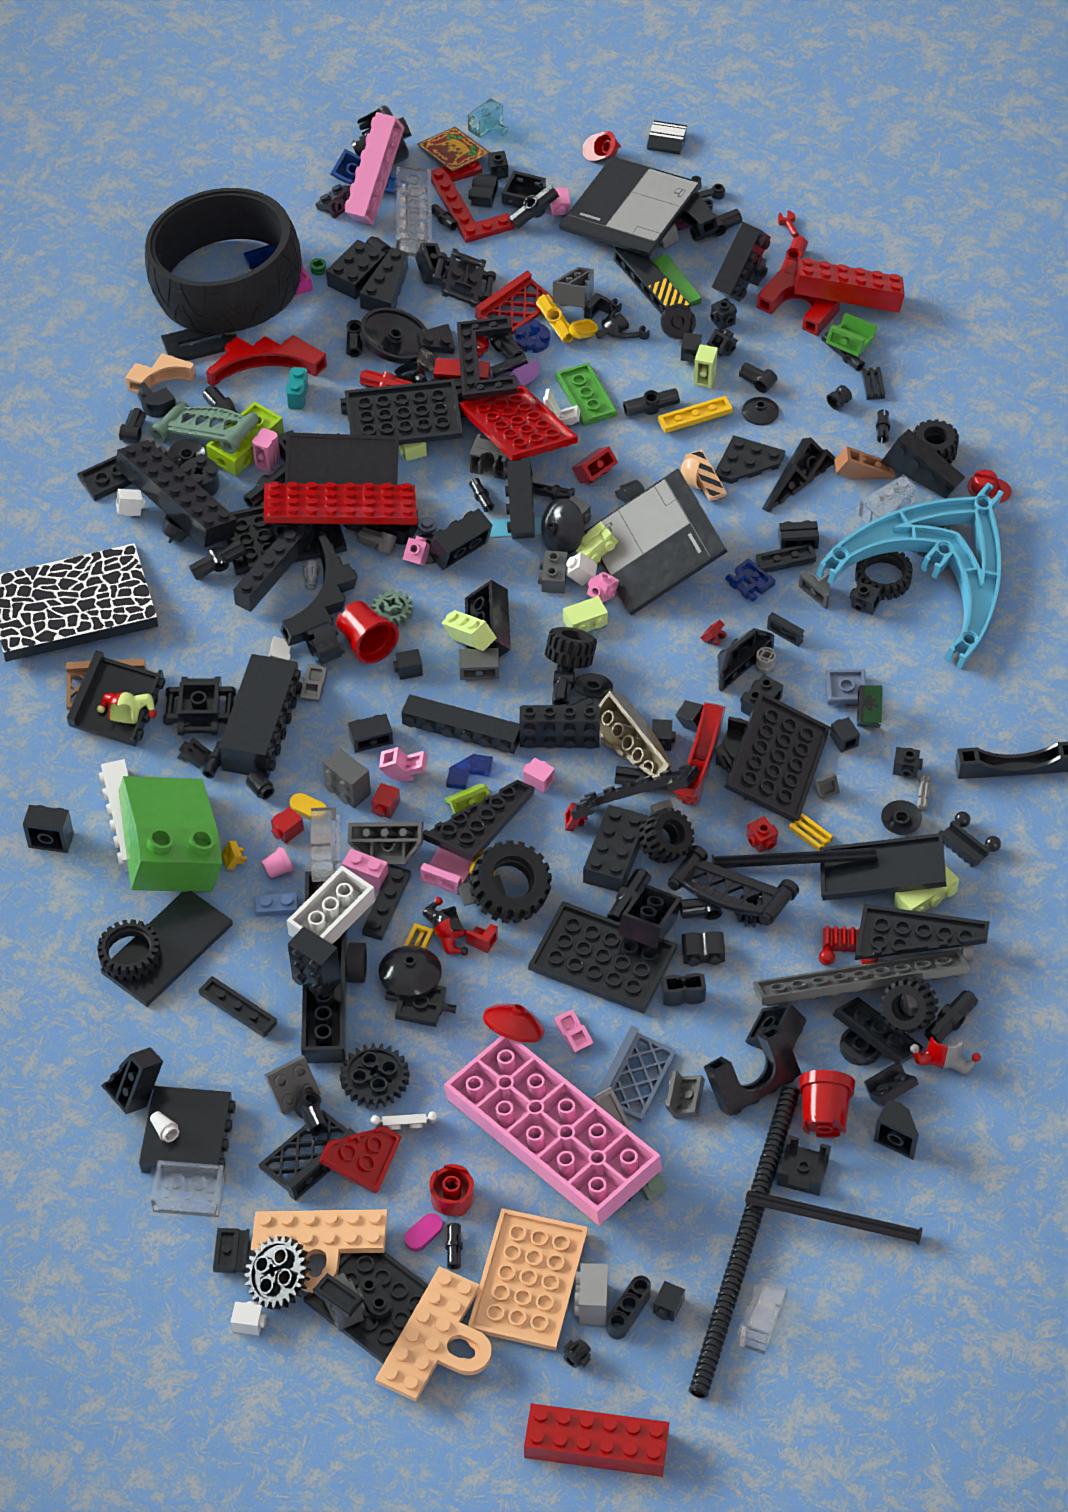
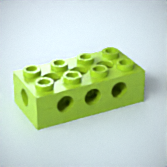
M255 401L241 415L246 416L251 412L256 413L259 417L258 424L241 441L239 448L234 454L225 452L220 446V441L211 440L206 445L208 458L214 461L217 466L236 477L254 461L252 440L255 436H258V432L262 428L272 430L278 435L284 433L283 417ZM231 422L228 426L225 427V430L236 425L237 423L233 424Z

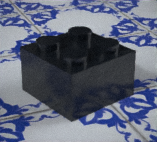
M29 805L23 821L28 848L68 853L74 835L69 810L45 807L43 805Z

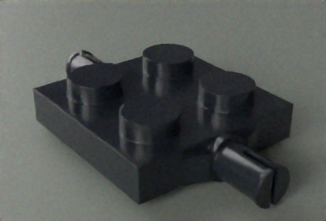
M437 985L430 993L416 998H403L393 995L388 991L385 994V1000L397 1002L395 1019L437 1027L439 1016L443 1011L455 1014L457 1005L445 1003L444 999L447 989L443 986Z

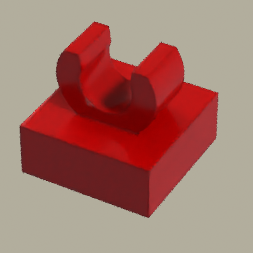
M719 619L710 625L700 638L705 643L711 640L714 645H719L721 641L718 639V636L721 639L727 636L726 632L721 630L725 624Z
M570 803L564 813L566 831L573 832L576 826H584V820H588V816L573 820L571 811L576 807L577 803Z

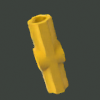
M549 294L540 296L536 302L537 306L561 341L569 343L574 339V336L569 332L570 324L563 316L561 310L553 303Z

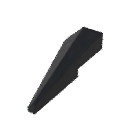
M811 437L802 438L762 509L771 512L774 507L782 504L785 499L797 493L812 482L815 477L824 473L831 465H834L835 456L828 449H822Z

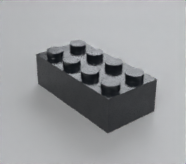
M742 222L712 288L740 302L747 294L749 282L751 283L755 277L754 272L762 262V255L768 249L771 237L762 230Z
M608 805L583 868V883L616 892L619 891L623 884L626 885L640 849L639 842L641 839L638 838V833L641 831L639 826L642 825V821L648 815Z

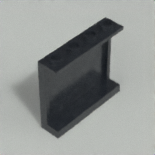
M96 650L67 715L69 726L136 747L137 742L143 738L145 723L148 724L150 721L148 716L149 709L146 706L142 707L137 724L108 720V705L103 713L97 711V706L101 704L103 695L106 693L128 692L134 696L150 694L155 707L158 702V692L164 688L166 681L163 671L159 669L157 674L104 657L103 652Z
M154 1086L139 1159L141 1173L150 1174L151 1167L215 1172L216 1179H220V1173L225 1170L226 1159L223 1158L224 1152H228L229 1148L227 1134L232 1131V1120L230 1117L231 1113H235L236 1101L232 1100L231 1092ZM159 1111L178 1125L179 1135L175 1140L166 1142L160 1139L150 1121L153 1113Z

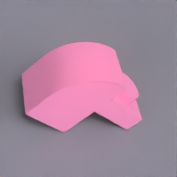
M399 747L381 752L379 768L394 780L413 781L415 774L426 771L428 755L424 751L406 755Z

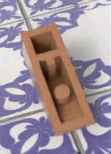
M848 446L834 459L836 474L850 479L895 478L894 469L881 462L882 458Z

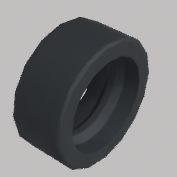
M349 942L346 963L347 981L364 983L367 971L366 943Z

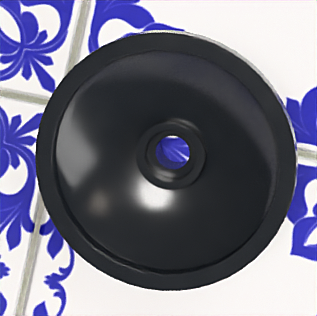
M557 499L551 502L544 511L541 520V536L549 551L568 552V555H570L581 544L584 535V520L579 507L573 501Z
M413 945L401 946L388 952L381 960L378 969L379 980L382 986L393 995L403 998L421 997L430 993L439 984L442 976V967L437 956L430 950Z

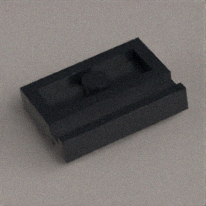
M217 1228L213 1263L214 1272L246 1273L250 1229Z

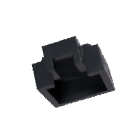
M513 170L502 191V203L519 208L523 207L527 197L531 195L536 196L546 188V178Z

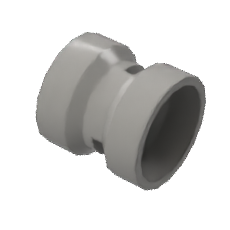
M762 647L757 651L755 667L761 674H770L775 669L776 653L772 648Z

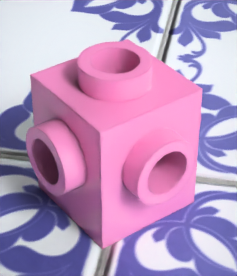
M606 572L593 576L588 582L589 589L587 595L593 598L599 596L602 603L612 599L616 594L619 580Z

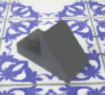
M804 571L800 574L799 587L822 607L828 608L830 584L827 581L829 575L818 581L816 577Z

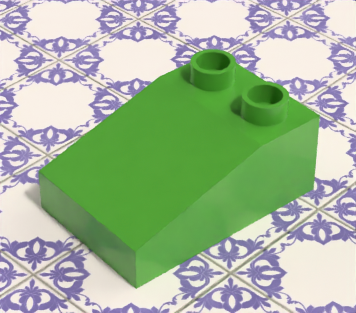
M123 776L119 787V799L131 890L212 892L223 862L218 829L203 779Z

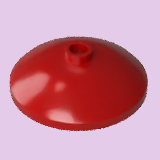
M496 1004L486 1008L483 1013L484 1023L495 1033L510 1040L534 1043L540 1041L544 1036L545 1029L541 1021L522 1005Z

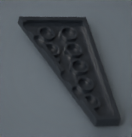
M864 904L855 960L986 944L990 921Z

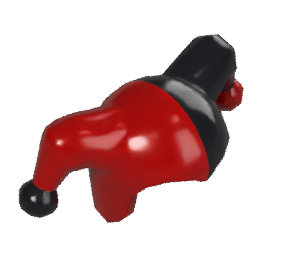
M436 897L434 902L425 907L423 916L432 923L433 931L440 938L443 949L447 954L466 956L468 954L467 947L459 948L455 946L456 939L465 936L467 931L464 930L460 923L456 907L452 906L437 911L435 910L436 907L440 906L443 900L441 897Z

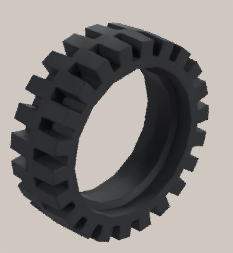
M899 552L884 553L863 559L856 564V584L858 585L859 582L879 588L881 600H884L885 597L888 600H892L893 596L898 598L900 594H905V591L909 589L913 572L912 563L908 556L905 557L903 552L900 554ZM889 563L896 566L902 572V578L894 583H878L871 580L866 575L865 570L872 564Z
M131 919L130 923L127 920H122V925L116 922L114 923V928L109 926L107 932L104 931L101 934L102 938H99V945H97L98 957L102 968L108 975L111 974L112 978L116 979L118 976L119 980L124 981L126 977L127 981H132V977L135 976L136 980L141 979L140 974L146 977L149 975L148 970L153 972L155 966L159 964V959L161 958L160 941L156 931L153 928L151 929L149 924L144 925V922L140 920L137 924L134 919ZM138 936L149 943L150 948L147 955L135 963L120 964L113 961L109 956V950L112 945L125 937Z

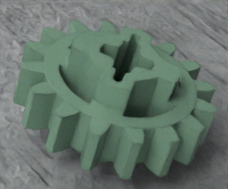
M392 589L391 593L385 590L384 595L378 594V599L374 598L373 604H371V608L380 616L388 618L398 627L400 622L407 623V618H412V599L408 598V594L402 595L401 590L398 593H395L394 589Z

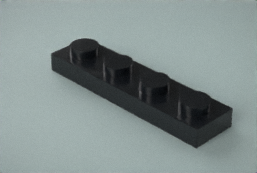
M391 865L362 929V935L382 941L411 877L410 870Z
M213 976L198 990L200 996L263 1038L278 1023L277 1018Z

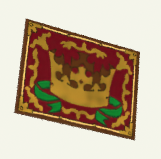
M452 127L417 143L418 146L451 171L490 153L456 127Z

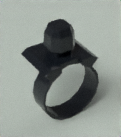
M417 363L401 365L394 371L395 376L399 379L413 383L428 382L423 366H418ZM416 370V371H415L414 373H412V374H411V373L403 374V373L408 372V371Z

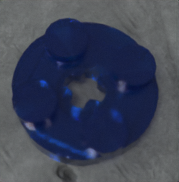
M532 320L516 328L515 343L524 352L532 350L533 353H539L548 348L550 330L541 324L540 321Z

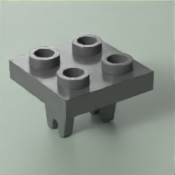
M303 1055L265 1074V1078L282 1114L296 1108L306 1091H314L318 1095L321 1094L307 1060Z

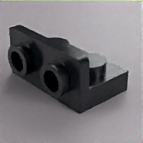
M895 1063L864 1081L871 1100L883 1105L888 1100L895 1099L919 1084L915 1076L905 1073L902 1064L898 1066Z

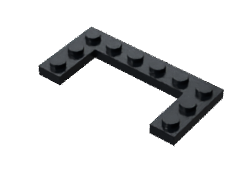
M511 316L457 322L463 400L518 394L516 376L480 380L476 337L512 333Z
M686 764L679 767L678 771L672 772L670 769L659 773L660 776L654 778L652 775L641 778L640 782L634 783L633 780L622 784V787L616 789L614 786L603 789L602 793L596 794V791L584 795L585 798L580 799V802L571 811L572 818L574 820L592 815L601 804L667 786L669 792L688 787L700 773L698 766Z

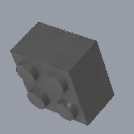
M341 748L323 762L325 787L330 793H335L339 796L344 804H349L355 808L371 795L369 770Z

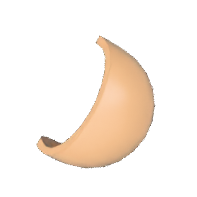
M685 459L681 466L683 476L689 486L701 490L702 488L697 481V471L700 462L697 459Z

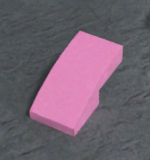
M573 1009L554 1018L553 1021L574 1053L594 1044L584 1025H581Z

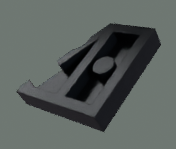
M449 324L424 330L417 334L419 350L453 354L455 351Z

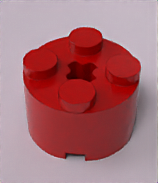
M458 1164L444 1165V1168L433 1172L429 1181L430 1199L433 1209L447 1216L465 1215L474 1202V1180L468 1173V1170Z

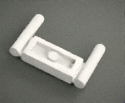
M432 1111L428 1114V1117H426V1114L382 1117L383 1120L374 1115L371 1118V1122L374 1127H379L383 1124V1126L388 1127L390 1130H401V1126L409 1125L410 1129L423 1128L422 1124H427V1121L432 1124L436 1123L437 1114Z

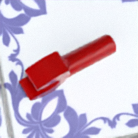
M788 210L787 218H784L779 213L778 224L786 225L793 238L798 237L799 233L793 224L795 222V214Z

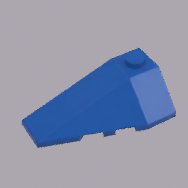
M344 149L330 175L344 183H354L356 178L355 171L361 162L360 156ZM390 173L384 192L399 195L406 181Z

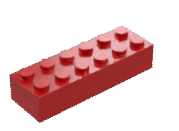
M798 258L793 276L795 294L900 313L905 296L903 277L897 274L890 275L880 271H868L860 267L851 268L843 264H830L827 261L818 262L810 258Z
M531 1403L524 1442V1458L663 1477L670 1422Z

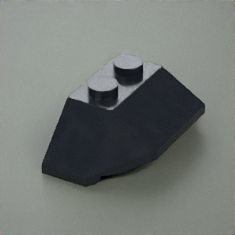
M753 628L744 633L740 638L733 640L727 649L720 651L717 656L719 691L722 692L756 663V654L760 648L774 647V634Z

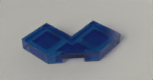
M472 754L451 766L446 787L465 790L470 774L489 777L493 756Z

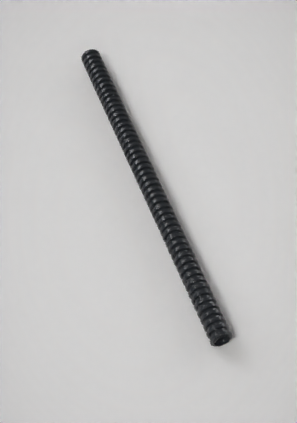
M786 1084L781 1088L780 1097L776 1104L773 1120L767 1133L766 1143H764V1149H762L758 1162L759 1166H757V1172H755V1178L753 1179L750 1191L770 1194V1188H772V1182L778 1168L777 1165L783 1152L786 1136L788 1135L793 1113L799 1099L798 1096L800 1095L799 1089L794 1085ZM746 1203L744 1213L738 1227L739 1231H737V1237L735 1238L719 1289L720 1292H718V1298L716 1299L712 1317L708 1324L709 1329L706 1331L702 1344L703 1348L700 1350L701 1354L698 1357L697 1367H695V1373L692 1376L693 1380H691V1386L688 1390L697 1398H707L709 1395L708 1391L713 1382L712 1378L715 1375L714 1372L717 1368L716 1365H718L722 1346H724V1340L726 1339L728 1327L732 1319L731 1315L734 1313L733 1309L736 1306L735 1303L739 1296V1290H741V1284L745 1277L746 1266H748V1260L750 1259L760 1227L759 1224L765 1211L764 1207Z

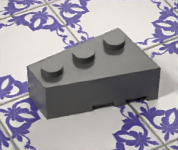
M577 267L553 281V303H559L560 306L585 308L594 290V269Z

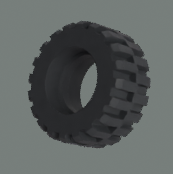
M507 840L505 844L502 842L495 843L493 847H488L480 855L473 867L469 883L472 885L470 889L471 896L476 897L474 900L476 906L481 905L483 907L481 912L485 915L487 913L491 914V919L495 921L500 918L502 923H509L510 920H513L514 923H519L522 919L527 920L531 918L534 913L536 914L540 910L551 890L550 882L552 881V875L548 873L550 869L548 862L543 863L544 856L541 853L537 855L534 852L536 848L531 845L529 848L525 847L524 842L519 841L517 844H514L513 840ZM502 866L517 868L528 880V892L519 898H511L501 894L494 886L492 880L493 872Z

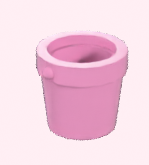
M278 847L274 853L261 861L270 879L294 871L293 865L282 847Z

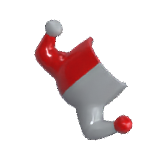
M931 1037L928 1048L923 1053L919 1052V1046L916 1044L910 1047L916 1064L921 1066L934 1065L941 1069L953 1068L962 1074L969 1073L976 1062L981 1060L979 1053L972 1054V1059L969 1061H965L961 1057L963 1041H959L957 1046H948L945 1043H937Z

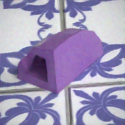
M536 359L513 370L507 376H516L518 386L532 382L539 373L538 360Z

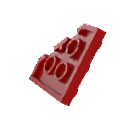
M381 1126L370 1131L349 1135L342 1139H335L326 1144L319 1163L376 1194L381 1187L402 1136L385 1126Z

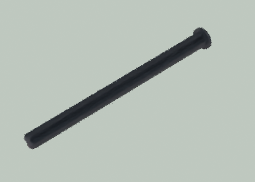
M876 848L714 856L712 854V863L724 868L877 859Z
M750 1190L747 1191L745 1197L747 1204L916 1242V1245L920 1244L922 1227L916 1229Z

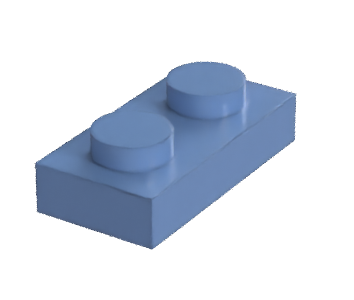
M297 892L256 895V916L294 914L298 910Z

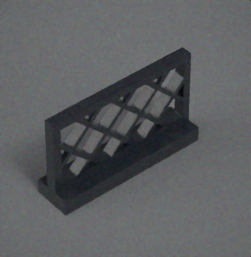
M324 1110L321 1112L324 1119L328 1122V1129L325 1132L327 1133V1140H316V1136H312V1141H301L302 1136L311 1134L305 1124L258 1164L259 1168L287 1190L289 1196L295 1201L332 1170L319 1163L323 1152L315 1153V1146H326L329 1141L335 1140L331 1139L332 1132L342 1133L338 1139L356 1134L355 1131L351 1128H345ZM300 1147H311V1153L300 1154ZM288 1148H296V1155L284 1154ZM311 1159L308 1165L299 1167V1160ZM295 1160V1167L284 1168V1161ZM272 1162H280V1168L270 1169L267 1166ZM294 1173V1177L288 1182L283 1180V1174Z

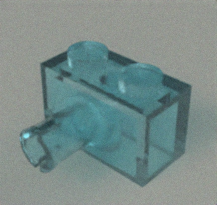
M491 98L467 115L468 131L479 138H482L491 130H494L501 136H504L508 131V127L501 123L503 122V105Z

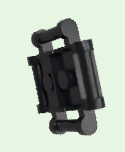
M455 248L452 249L450 257H447L444 252L437 254L435 274L432 275L431 281L433 284L442 287V296H449L468 303L473 308H476L478 301L483 302L491 296L493 282L496 280L497 275L494 271H484L486 260L482 258L479 260L463 254ZM446 265V271H445L444 278H443V277H442L443 266ZM482 279L486 281L484 293L480 292Z
M215 676V678L181 677L179 687H168L165 690L167 701L163 723L165 725L178 723V736L193 733L218 735V723L227 725L233 708L234 697L236 696V688L222 686L221 676ZM179 696L177 713H173L174 700ZM220 696H226L225 713H219Z

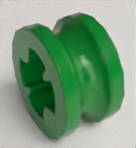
M315 258L310 262L312 274L319 276L326 272V262L324 259Z

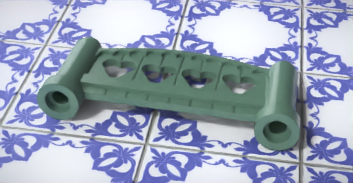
M180 401L159 423H155L149 429V432L159 442H163L169 436V433L220 441V446L225 452L234 454L239 448L241 441L258 424L259 417L254 412L243 416L224 408L210 406L189 407L186 402ZM185 416H195L194 418L183 423V418ZM200 418L208 419V420H206V421H204V422H202V423H200V424L197 425V420H198V419H200ZM214 420H218L219 422H220V421H223V422H221V423H219V424H217V425L211 427V423H212ZM227 423H237L236 425L225 430V425Z

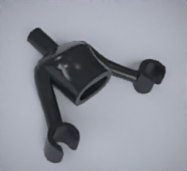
M616 298L611 301V312L601 321L603 329L595 333L596 337L600 339L608 334L611 337L620 339L640 337L642 340H647L650 336V330L645 332L646 327L644 325L639 328V332L622 333L629 328V323L622 314L615 315L621 311L622 303L618 304V300Z

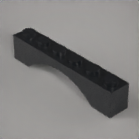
M1057 742L1049 747L1022 754H997L984 751L978 747L957 749L955 759L958 779L1068 772V742Z

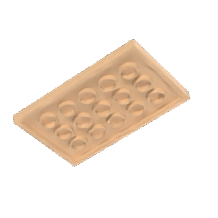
M501 1208L481 1278L480 1289L475 1299L468 1326L487 1336L556 1351L573 1290L576 1271H578L586 1241L588 1227Z

